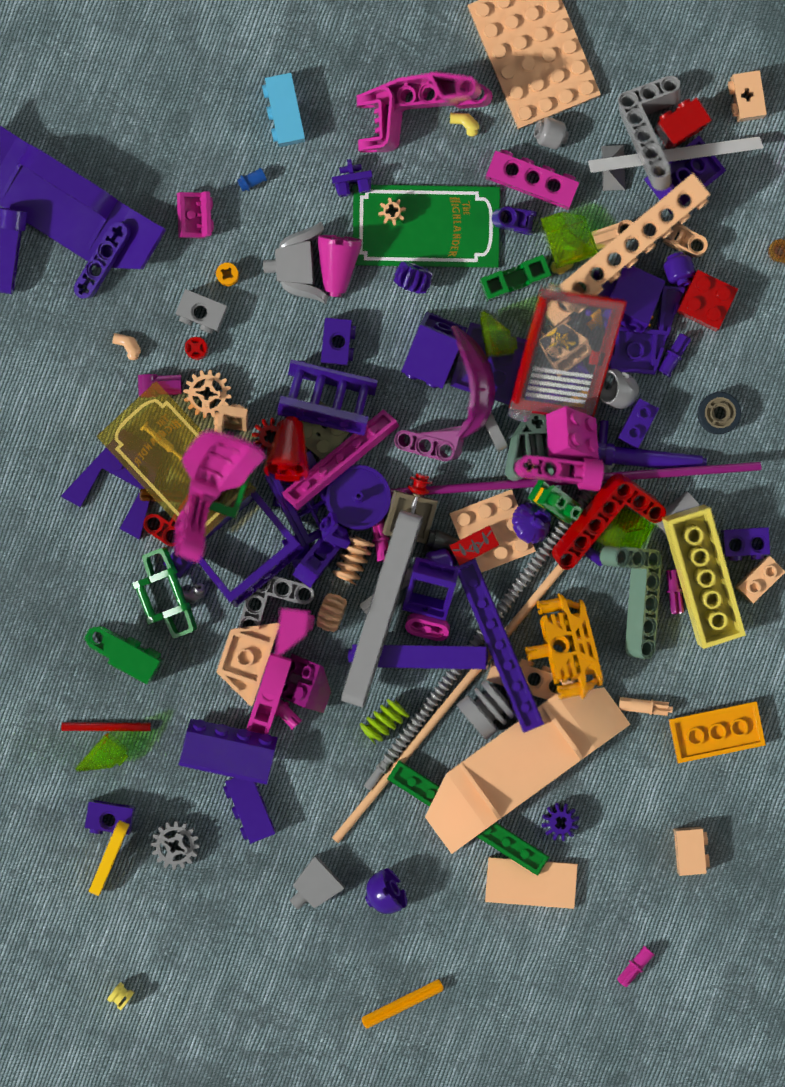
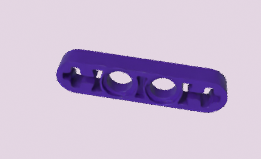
M115 222L108 228L74 285V292L79 298H92L98 291L130 238L131 229L126 223ZM117 228H122L121 232L124 233L123 236L117 237ZM116 238L115 242L109 241V239ZM106 245H111L113 254L107 258L103 253V249ZM96 263L102 268L99 276H94L92 273V267ZM88 284L87 289L89 290V292L83 293L84 289L82 288V285Z

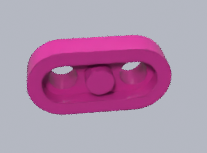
M412 613L407 617L405 623L407 632L414 636L435 641H443L449 636L450 625L444 620Z

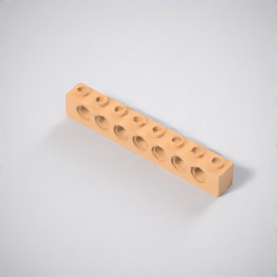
M691 174L555 289L574 292V285L577 282H582L586 286L585 294L598 295L603 290L602 285L606 281L612 283L621 275L619 270L625 265L627 268H630L638 261L637 255L642 251L646 254L656 246L654 241L660 236L662 239L666 238L673 232L671 227L677 222L680 225L691 217L689 212L696 207L699 210L708 202L706 198L710 193L696 176ZM683 194L690 198V205L688 207H682L678 202L679 197ZM664 209H669L673 213V218L670 222H665L661 218V212ZM646 224H652L655 227L656 231L652 237L644 234L643 228ZM630 238L638 242V248L635 251H629L626 248V242ZM612 253H617L621 258L620 264L617 266H612L608 261L609 255ZM596 267L603 271V278L599 281L591 277V271ZM561 302L569 312L573 309L577 312L584 306Z

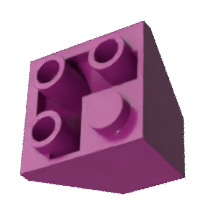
M291 654L290 659L292 661L281 698L304 708L324 713L331 694L324 667Z

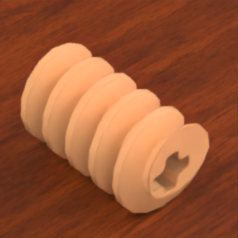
M357 536L355 538L349 537L352 545L345 549L348 554H340L344 562H337L336 565L341 570H333L332 572L335 576L352 584H355L352 580H360L361 578L356 571H364L360 563L368 562L364 555H371L367 547L375 546V544Z

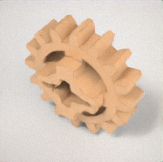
M201 370L199 377L194 374L192 375L193 382H186L190 387L183 390V392L188 394L189 397H186L184 401L191 403L188 406L189 410L196 409V416L202 412L203 418H207L208 413H211V416L214 418L215 412H220L221 405L230 406L226 399H232V396L227 394V391H230L232 388L231 386L224 385L228 380L226 378L220 380L221 374L219 372L213 376L212 370L208 371V375H205ZM205 380L203 386L195 388L200 381ZM214 381L219 383L222 392L214 388ZM207 388H210V391L218 396L213 395L206 400V397L198 394V392H206ZM193 397L200 398L202 408L195 403ZM221 400L216 407L211 408V404L214 401Z

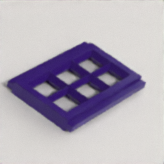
M308 451L307 459L310 470L317 462L312 452ZM269 473V476L265 475L264 477L299 544L303 547L322 536L320 531L321 522L314 510L323 505L327 508L326 491L328 486L319 492L322 501L313 506L308 501L306 503L308 509L298 514L295 507L284 498L282 492L285 491V488L281 481L276 480L274 474ZM311 512L319 529L308 534L300 518Z

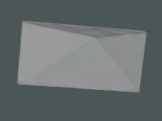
M624 145L601 146L602 159L624 156ZM625 168L602 171L603 191L625 190Z

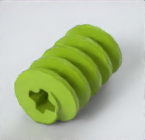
M387 699L388 707L380 705L382 713L374 710L375 719L366 717L368 725L360 723L363 732L375 745L374 739L380 742L383 741L381 733L386 736L390 735L388 727L393 730L396 729L395 721L400 724L403 723L401 716L410 717L396 699L395 701Z

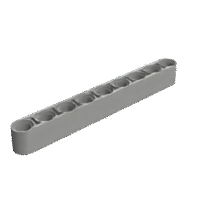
M401 510L398 515L341 698L343 702L362 708L365 706L419 535L423 516Z

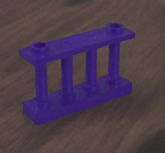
M291 359L288 375L294 376L289 396L280 397L277 415L283 417L293 416L297 417L300 421L365 436L369 417L364 416L363 411L368 394L375 396L378 380L368 376L354 375L309 364L305 361ZM302 379L315 381L310 402L297 400ZM324 384L337 387L332 407L319 405ZM346 389L359 392L354 413L341 410Z

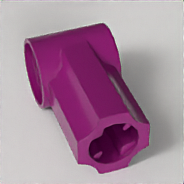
M138 375L139 398L182 394L181 375Z

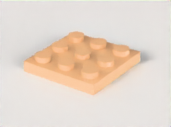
M512 489L449 513L460 540L487 526L491 527L499 546L475 558L481 573L536 552L534 545L521 540L513 529L512 517L518 504Z

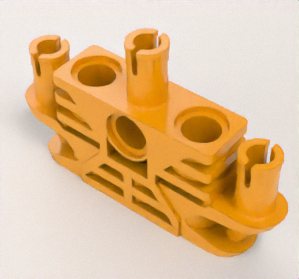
M558 593L557 598L537 601V609H540L538 610L539 615L560 611V613L556 617L555 614H550L549 618H547V615L542 616L540 626L545 644L525 647V654L528 655L526 656L528 661L548 657L554 684H559L561 680L562 683H566L568 679H570V682L577 681L576 683L557 685V693H560L558 695L560 700L575 696H581L583 700L596 684L599 687L603 684L599 658L584 601L579 599L577 603ZM569 608L577 609L578 613L571 614ZM553 645H560L564 651H556ZM592 675L593 679L586 682V676Z

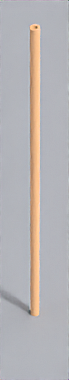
M557 565L505 627L508 638L565 569ZM488 649V662H489V661L491 660L492 656H491L490 651H489V649ZM471 669L405 748L403 753L400 754L399 758L395 760V763L386 771L387 773L381 777L333 835L332 838L339 843L390 782L387 778L397 762L400 760L405 764L482 669Z

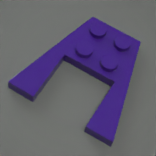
M606 281L602 285L603 290L598 296L610 297L616 281L612 283ZM664 285L660 294L657 330L645 329L643 333L630 331L627 327L620 326L610 359L609 369H617L620 372L656 374L665 348L664 345L671 331V325L679 308V302L685 287ZM600 308L603 331L605 332L608 319L602 316L605 308Z
M123 429L118 434V439L124 444L120 450L154 485L163 450ZM114 438L61 497L82 507L102 469L139 489H150L152 491V488L118 453L115 448L119 444ZM147 443H148V444L152 447V449L149 447V449H150V451H149V450L144 446L145 444H146V446H147ZM143 447L148 452L146 456L141 453ZM136 457L141 461V463L139 462L140 466H138V463H135ZM138 494L120 529L140 539L150 501H141Z

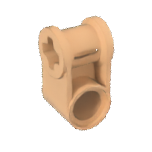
M679 223L673 225V232L663 241L669 247L695 258L701 257L708 247L705 237ZM679 232L680 234H679L678 238H677L676 240H674L675 237H676V235H677V233ZM699 241L702 243L703 249L698 252L694 251L691 248V243Z

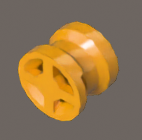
M223 263L217 268L216 277L222 285L232 286L238 282L239 272L234 264Z

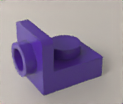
M330 511L327 517L320 523L323 541L346 549L351 543L347 529L338 524L335 513Z

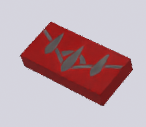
M487 526L449 545L460 566L499 546V543L491 527Z

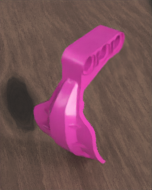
M205 431L192 442L183 456V465L191 480L188 501L184 509L179 513L175 524L176 555L196 563L200 560L205 547V528L210 505L220 495L221 491L240 487L254 468L265 458L264 451L246 440L216 431Z

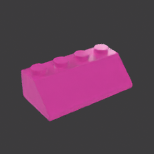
M290 607L281 609L276 655L284 653L303 638L309 630L311 631L314 628L315 615H311V610Z

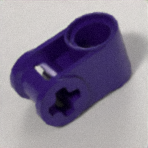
M502 207L493 212L492 223L501 229L533 235L532 225L537 212L527 209ZM502 212H505L508 216L506 223L501 221L500 215Z

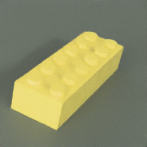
M703 504L662 517L697 644L705 649L746 636L710 507Z

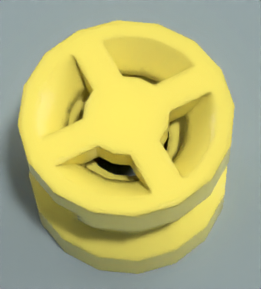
M120 982L107 1000L114 1002L121 1011L134 992L124 988V984Z

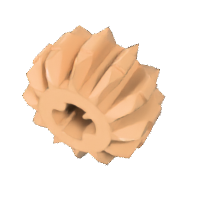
M327 594L318 613L317 627L325 631H337L345 613L347 600L337 594Z

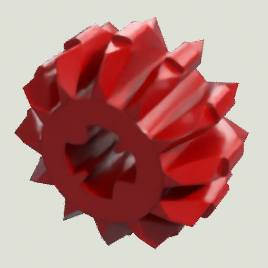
M274 418L270 419V425L267 424L265 419H262L263 428L256 424L255 428L260 433H252V437L259 438V440L253 442V445L257 446L262 443L260 449L264 451L267 447L268 455L272 443L269 440L266 442L265 437L268 436V431L272 433L277 432L281 421L274 426Z

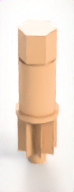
M620 697L619 709L622 711L668 716V713L673 712V706H669V702Z

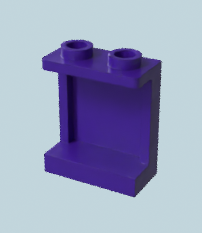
M625 265L619 270L621 275L616 279L617 281L610 297L624 299L627 302L621 325L627 327L632 332L643 333L650 323L665 281L634 266L627 268ZM605 308L602 316L608 319L611 309Z

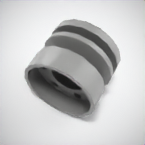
M484 680L481 684L487 690L486 693L482 694L476 687L474 690L479 699L474 701L467 695L456 705L487 740L497 732V728L493 723L495 719L505 725L507 722L501 714L505 712L511 719L515 714L511 709L510 703L499 690Z

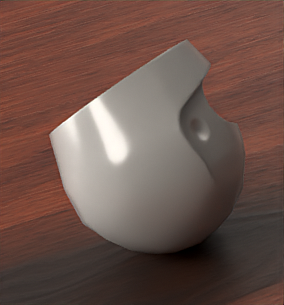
M608 369L605 380L610 374H613L615 378L609 390H606L603 384L600 399L613 408L624 409L630 407L639 395V386L636 380L628 373H621L617 369Z

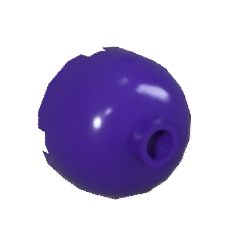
M386 868L378 871L369 879L366 886L367 895L365 899L367 904L382 914H393L407 906L406 892L404 889L400 891L396 884L400 880L392 870Z

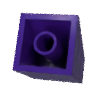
M426 311L401 372L405 373L408 378L425 381L430 387L443 389L459 350L451 326H457L465 333L467 327Z

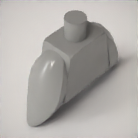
M320 221L313 227L285 237L280 242L279 248L275 249V259L263 260L264 274L276 273L277 281L281 283L283 289L288 293L327 304L329 296L323 290L315 287L313 244L311 243L324 231V226Z

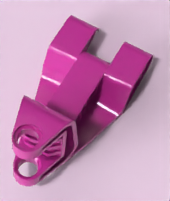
M431 72L401 77L356 95L358 108H377L374 109V114L379 116L375 119V124L379 125V127L375 128V133L379 134V137L359 139L358 152H391L397 149L400 142L402 115L405 110L455 106L459 109L485 107L492 101V92L469 76ZM434 90V98L428 101L427 94ZM481 90H484V97L481 100H476L481 94ZM413 92V99L410 102H406V95Z

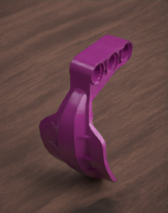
M451 326L468 372L471 390L468 420L462 426L427 432L412 429L399 431L395 435L394 442L400 450L440 461L456 460L461 455L465 438L483 427L490 416L495 400L494 376L490 363L479 344L457 326ZM406 434H408L411 439L409 445H406L404 441V437ZM426 440L431 442V449L429 451L425 448ZM447 445L452 449L450 457L445 452Z

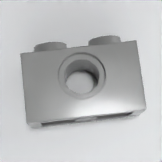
M185 289L175 314L180 317V322L190 326L192 322L201 325L200 330L212 334L213 331L219 332L228 307ZM199 307L207 309V315L202 319H198L195 316V311Z

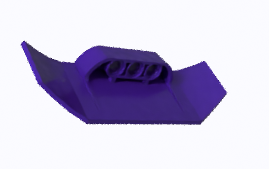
M0 126V206L2 208L28 212L26 223L86 261L90 260L112 223H126L131 229V235L112 268L143 270L166 229L129 208L94 183ZM122 228L116 229V232L118 233L117 237L123 236L124 233L121 232ZM116 238L109 239V241L115 242ZM106 245L103 249V253L107 258L113 254L111 245ZM97 263L94 264V266H96V267H101V266H100L99 264H97Z

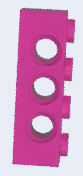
M501 149L500 152L495 150L485 179L569 210L579 182L575 181L576 177L563 173V176L554 173L555 169L543 165L542 168L533 165L534 161L522 157L521 160L514 158L513 153ZM514 165L517 167L518 173L510 176L506 172V167ZM535 173L538 175L539 181L531 184L527 180V175ZM556 181L559 183L560 189L552 192L548 188V183Z

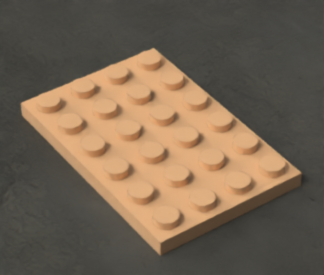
M478 0L468 4L467 7L518 130L601 96L562 0Z

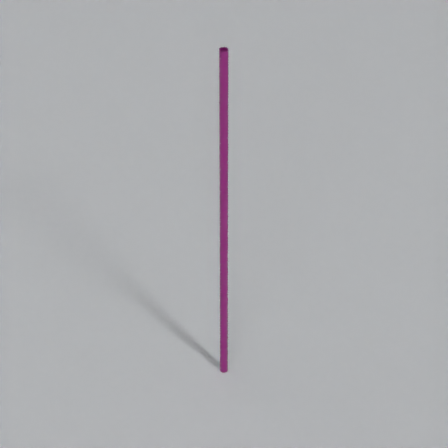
M761 461L603 473L602 482H607L611 476L617 473H621L631 480L761 471ZM521 479L519 481L503 480L426 486V489L430 492L425 495L535 487L538 480ZM542 480L550 486L570 485V483ZM409 488L390 489L391 498L393 496L394 490L410 494L413 493L410 491Z

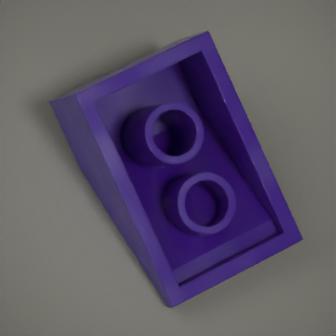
M698 136L685 147L702 145L705 142ZM713 155L668 162L671 172V185L665 190L654 189L648 176L644 180L659 200H661L691 174H694L706 188L721 176L726 169ZM683 194L679 197L678 202L683 206L690 198Z

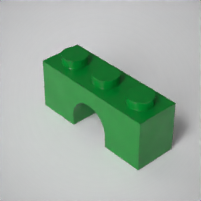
M543 254L522 262V264L511 269L498 271L480 278V284L487 302L549 279L551 273Z

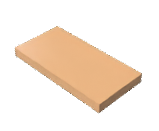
M488 857L485 902L574 909L578 864L547 861L537 876L510 858Z

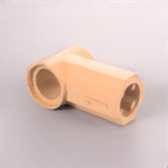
M623 220L620 223L592 231L591 236L596 251L603 249L621 234V226L626 225L629 227L634 222Z

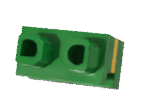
M538 480L528 497L529 500L540 508L547 509L553 517L568 524L572 520L576 521L583 510L580 508L581 504L556 486H550L542 480Z

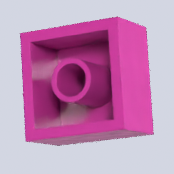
M567 406L546 414L548 456L555 459L579 462L582 458L599 459L595 417Z

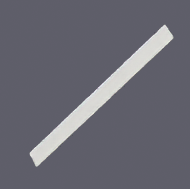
M752 137L662 151L667 162L762 149L763 145L760 137ZM638 154L588 161L592 173L642 166Z

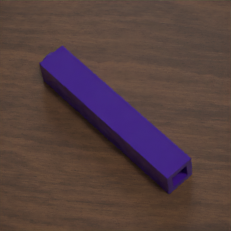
M352 645V649H349L348 662H353L358 645ZM384 645L377 667L488 669V647Z

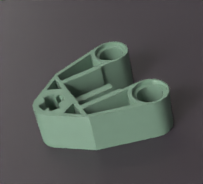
M532 413L522 419L510 439L505 473L511 481L524 479L515 472V464L519 459L528 455L553 458L548 456L546 417L543 414ZM527 463L523 464V467L527 468V471L532 468L531 466H528ZM546 464L548 473L552 475L554 472L552 465Z

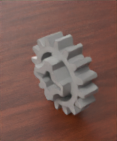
M176 820L174 826H171L168 821L166 822V829L160 826L158 828L160 834L154 833L153 835L157 841L151 843V846L156 847L152 855L158 854L157 862L159 863L163 860L165 868L172 864V869L175 870L179 864L183 869L185 868V862L189 864L193 862L191 856L197 857L198 855L194 849L200 847V844L195 843L199 836L192 835L194 828L186 829V822L179 826V822ZM169 831H177L176 835H165ZM185 835L188 837L190 841V847L185 843ZM175 840H178V845L181 848L173 850V845L170 842L173 843ZM161 845L165 846L166 855L162 852ZM178 854L186 855L182 859L174 860V857Z

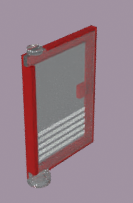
M549 283L547 288H541L509 405L508 415L511 418L519 421H529L531 413L546 415L565 406L594 417L627 302L624 299L561 290V286Z

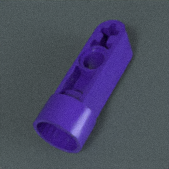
M0 207V293L12 295L14 292L22 231L26 229L28 214L26 211Z

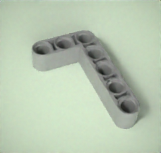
M666 76L623 92L618 98L622 121L650 183L656 190L669 188L671 185V172L667 159L646 115L675 105L681 100L680 80L675 76Z
M278 576L272 577L264 589H258L245 600L238 628H243L244 622L248 619L253 620L256 626L261 625L268 596L299 604H308L315 597L314 589L312 587L309 588L304 583ZM280 582H285L289 586V591L286 595H281L277 592V585ZM301 588L309 589L311 593L310 599L306 601L301 600L298 596L299 590ZM252 598H258L262 603L261 608L257 611L250 608L249 603Z

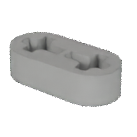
M490 413L484 426L497 452L508 448V445L492 413Z

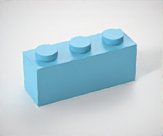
M286 73L265 78L266 84L262 85L264 98H269L270 106L266 108L269 120H274L275 128L271 129L273 141H278L279 147L306 142L292 74Z

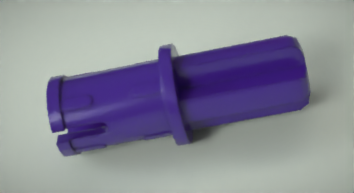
M679 334L671 349L666 351L668 354L660 368H658L659 372L668 377L671 376L678 361H682L681 356L691 341L687 335Z

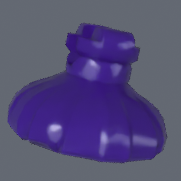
M531 502L521 504L515 509L512 524L516 535L528 544H536L542 542L550 532L551 514L547 509L540 508Z

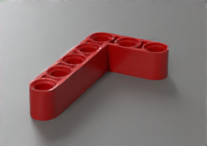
M621 473L614 474L583 510L579 518L574 521L552 549V556L562 569H572L625 504L652 523L661 522L662 517L666 516V509L656 497Z

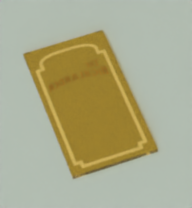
M155 381L102 432H99L96 437L176 522L179 513L184 509L188 501L191 480L183 465V456L188 447L203 431ZM250 481L243 501L256 490ZM240 487L221 491L214 502L233 508ZM209 510L205 537L227 516Z

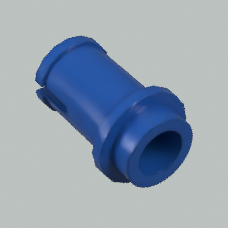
M261 168L244 177L240 175V178L237 179L242 192L246 190L248 192L250 191L249 188L267 181Z

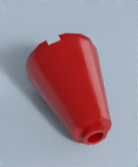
M288 416L281 420L265 461V474L269 476V473L274 474L276 480L294 482L300 481L301 476L308 477L309 466L303 423L297 417Z

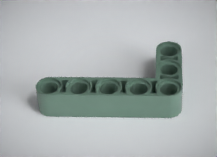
M605 546L600 553V560L604 566L631 568L625 642L626 654L631 658L650 659L655 653L662 566L661 553L654 549Z

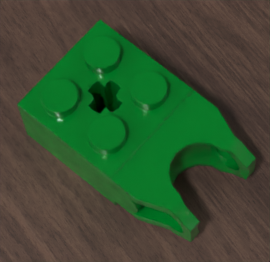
M102 626L89 628L84 637L90 648L109 658L108 664L146 685L152 682L164 660L160 657L161 653L151 647L147 649L141 647L139 640L131 636L126 639ZM96 631L101 633L103 637L102 642L99 644L93 639Z

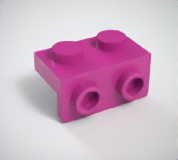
M210 191L177 193L178 238H206L211 236L214 223L211 219L213 200L210 197Z

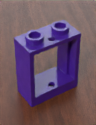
M416 557L402 610L446 621L460 568ZM420 580L447 587L448 591L445 601L413 593L415 581Z

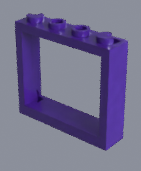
M252 486L246 489L239 512L255 500L289 543L232 591L227 588L203 556H201L198 561L199 565L236 608L305 551ZM235 500L229 505V507L233 508ZM219 514L205 528V540L231 520L232 517Z

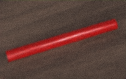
M62 722L61 731H151V722Z

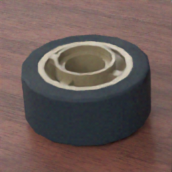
M715 392L706 396L698 407L700 425L712 434H725L732 431L738 425L741 418L739 402L726 392ZM716 407L724 410L725 415L723 419H717L714 416Z

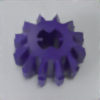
M401 262L394 274V282L405 290L423 294L430 287L433 274L428 269L417 264Z
M555 803V811L550 806L547 807L550 816L542 814V818L549 821L543 822L541 825L544 828L549 827L545 832L547 836L554 831L553 840H557L558 835L561 834L562 841H565V833L573 837L574 834L570 829L578 830L579 826L572 822L578 821L579 817L572 816L576 811L574 808L567 812L568 804L564 803L561 810L559 803ZM562 816L565 817L564 826H555L557 824V817L561 819Z

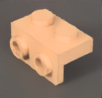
M232 404L231 406L221 405L220 412H215L214 431L224 433V429L228 428L247 432L248 409L238 404Z

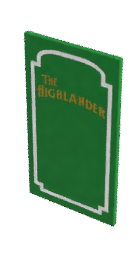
M354 184L353 238L362 240V247L355 266H399L401 262H410L422 267L499 268V228L492 223V214L500 208V187L371 185V192L359 194L358 185ZM388 198H391L392 202L395 203L400 199L399 207L406 208V211L400 212L404 220H396V226L390 221L384 224L385 217L378 215L379 212L384 211L380 203L386 205ZM389 207V211L386 212V214H390L391 217H395V213L398 212V210H394L393 207Z

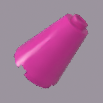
M319 235L317 241L323 289L328 292V296L341 297V293H346L362 247V240L347 236L343 238L337 237V235Z

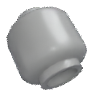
M549 117L544 118L542 121L539 120L534 130V137L537 143L551 149H558L561 144H565L569 136L564 122Z

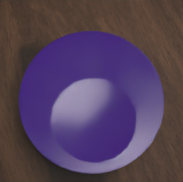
M353 465L327 487L326 504L329 513L330 511L334 512L338 524L347 529L366 530L376 526L384 519L390 507L391 492L386 479L377 470L368 466Z

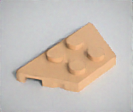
M279 623L230 630L216 672L250 706H253L279 629Z

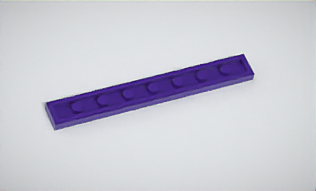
M474 558L460 566H455L460 568L458 577L523 733L545 725L476 559Z

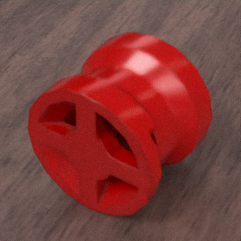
M191 337L185 343V352L193 360H200L207 355L208 346L202 338Z

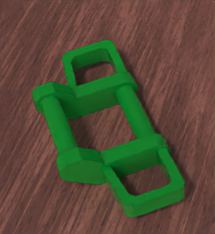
M162 547L144 554L142 560L148 577L132 583L133 589L137 590L147 617L145 619L147 625L164 619L173 638L196 631L197 625L191 605L185 599L176 575L178 571L176 566H174L168 549ZM160 553L167 566V570L155 574L151 563V556ZM168 577L179 606L155 615L145 585ZM184 611L189 628L179 632L171 616Z

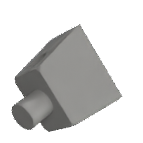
M315 855L293 883L298 892L290 899V902L298 910L306 902L313 908H316L342 891L345 885Z

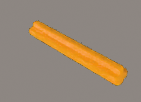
M437 979L363 1016L362 1023L368 1029L442 992L444 987L441 981Z

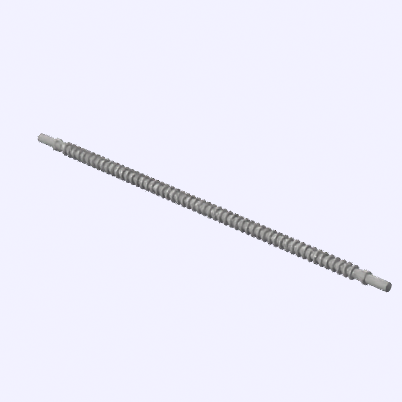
M612 464V466L604 465L603 473H611L615 464ZM581 491L583 494L577 496L579 498L577 502L581 504L580 508L585 509L584 505L589 504L588 500L593 499L592 495L597 494L596 491ZM558 521L559 526H555V531L550 532L552 535L546 537L547 542H543L544 546L539 547V552H535L536 557H531L532 562H528V567L523 568L524 573H519L520 578L515 579L517 582L515 584L512 583L513 587L511 589L508 588L509 592L504 594L505 598L500 599V604H496L500 618H504V612L508 613L507 608L512 607L510 604L512 602L515 603L514 599L519 597L518 593L523 592L522 588L527 587V582H531L530 577H534V572L539 571L538 567L543 566L542 561H546V556H550L549 552L552 551L554 545L561 539V536L565 534V531L569 529L570 524ZM477 630L478 634L473 635V640H469V646L480 647V644H484L481 630ZM465 669L446 671L447 675L445 677L442 676L443 681H439V686L434 687L435 691L430 692V698L426 697L427 702L422 703L424 706L422 708L419 707V713L415 712L416 717L411 718L412 722L407 723V728H403L404 733H399L400 738H396V743L391 744L392 749H388V754H384L385 758L376 766V770L364 784V787L371 791L382 775L387 773L386 771L390 764L395 763V758H399L398 753H403L402 748H406V743L411 742L410 737H415L414 732H418L417 728L419 726L422 727L421 723L423 721L426 722L425 717L430 716L429 712L434 711V706H438L437 701H442L441 696L446 695L444 692L450 690L448 688L449 685L453 686V680H457L456 676L461 675L460 671Z

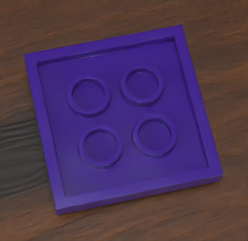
M470 322L467 334L479 344L491 366L495 384L494 401L510 405L527 340ZM460 353L450 386L471 393L468 372Z

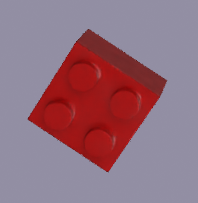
M688 98L678 105L679 107L676 108L675 112L672 113L669 110L659 117L660 119L657 121L658 124L654 130L667 149H674L705 129L711 122V118L698 98L692 101Z
M697 270L680 302L677 313L716 332L720 329L738 288Z

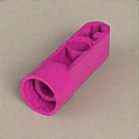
M528 455L516 462L515 472L522 478L577 484L578 489L599 491L603 480L604 465L603 461L598 459L582 458L579 462ZM527 463L528 466L532 467L537 466V469L533 468L527 471L523 464ZM546 464L552 465L554 469L552 475H548L545 472ZM570 466H572L571 478H569Z

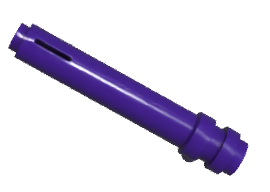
M600 420L598 460H602L604 465L612 466V464L656 469L707 465V458H703L702 455L618 447L607 443L609 421Z

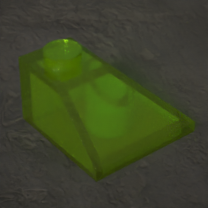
M559 212L541 218L542 232L556 269L593 257L598 253L585 216Z
M481 311L479 317L487 359L514 355V349H518L516 336H511V331L489 313Z
M624 506L596 541L604 547L641 548L655 525Z
M108 732L77 765L75 770L81 772L113 768L116 764L121 766L129 757L126 754L129 749L113 734Z

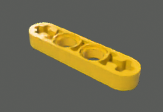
M121 820L118 821L89 889L90 893L100 896L130 824Z

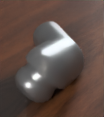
M202 583L195 584L189 591H183L187 603L194 604L205 596L206 589Z

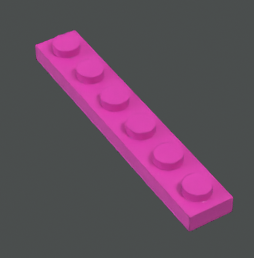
M383 409L368 421L365 436L351 435L311 468L307 478L305 476L300 477V481H295L283 491L284 498L297 510L300 509L399 427L398 422Z

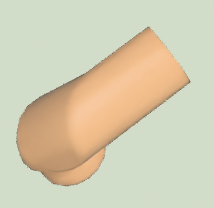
M114 333L112 343L124 346L128 352L127 357L130 360H137L141 353V348L136 339L131 336Z

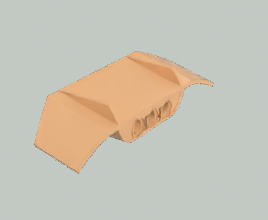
M604 687L590 690L583 700L581 696L560 700L558 697L560 694H555L537 707L545 725L523 733L518 721L446 773L425 818L451 854L631 725Z

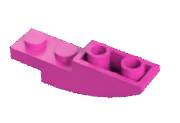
M270 653L246 730L261 734L269 733L292 659Z

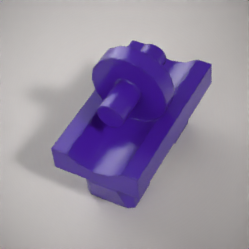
M347 159L348 166L339 167L340 174L348 172L349 174L332 177L333 187H336L339 197L350 196L349 184L358 183L359 194L371 192L372 171L353 173L354 171L362 170L361 164L352 165L351 159Z

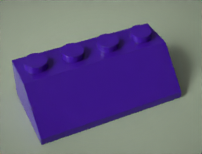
M190 718L179 766L267 785L278 737Z

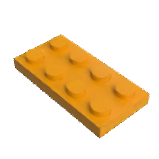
M757 701L668 719L677 763L766 745Z

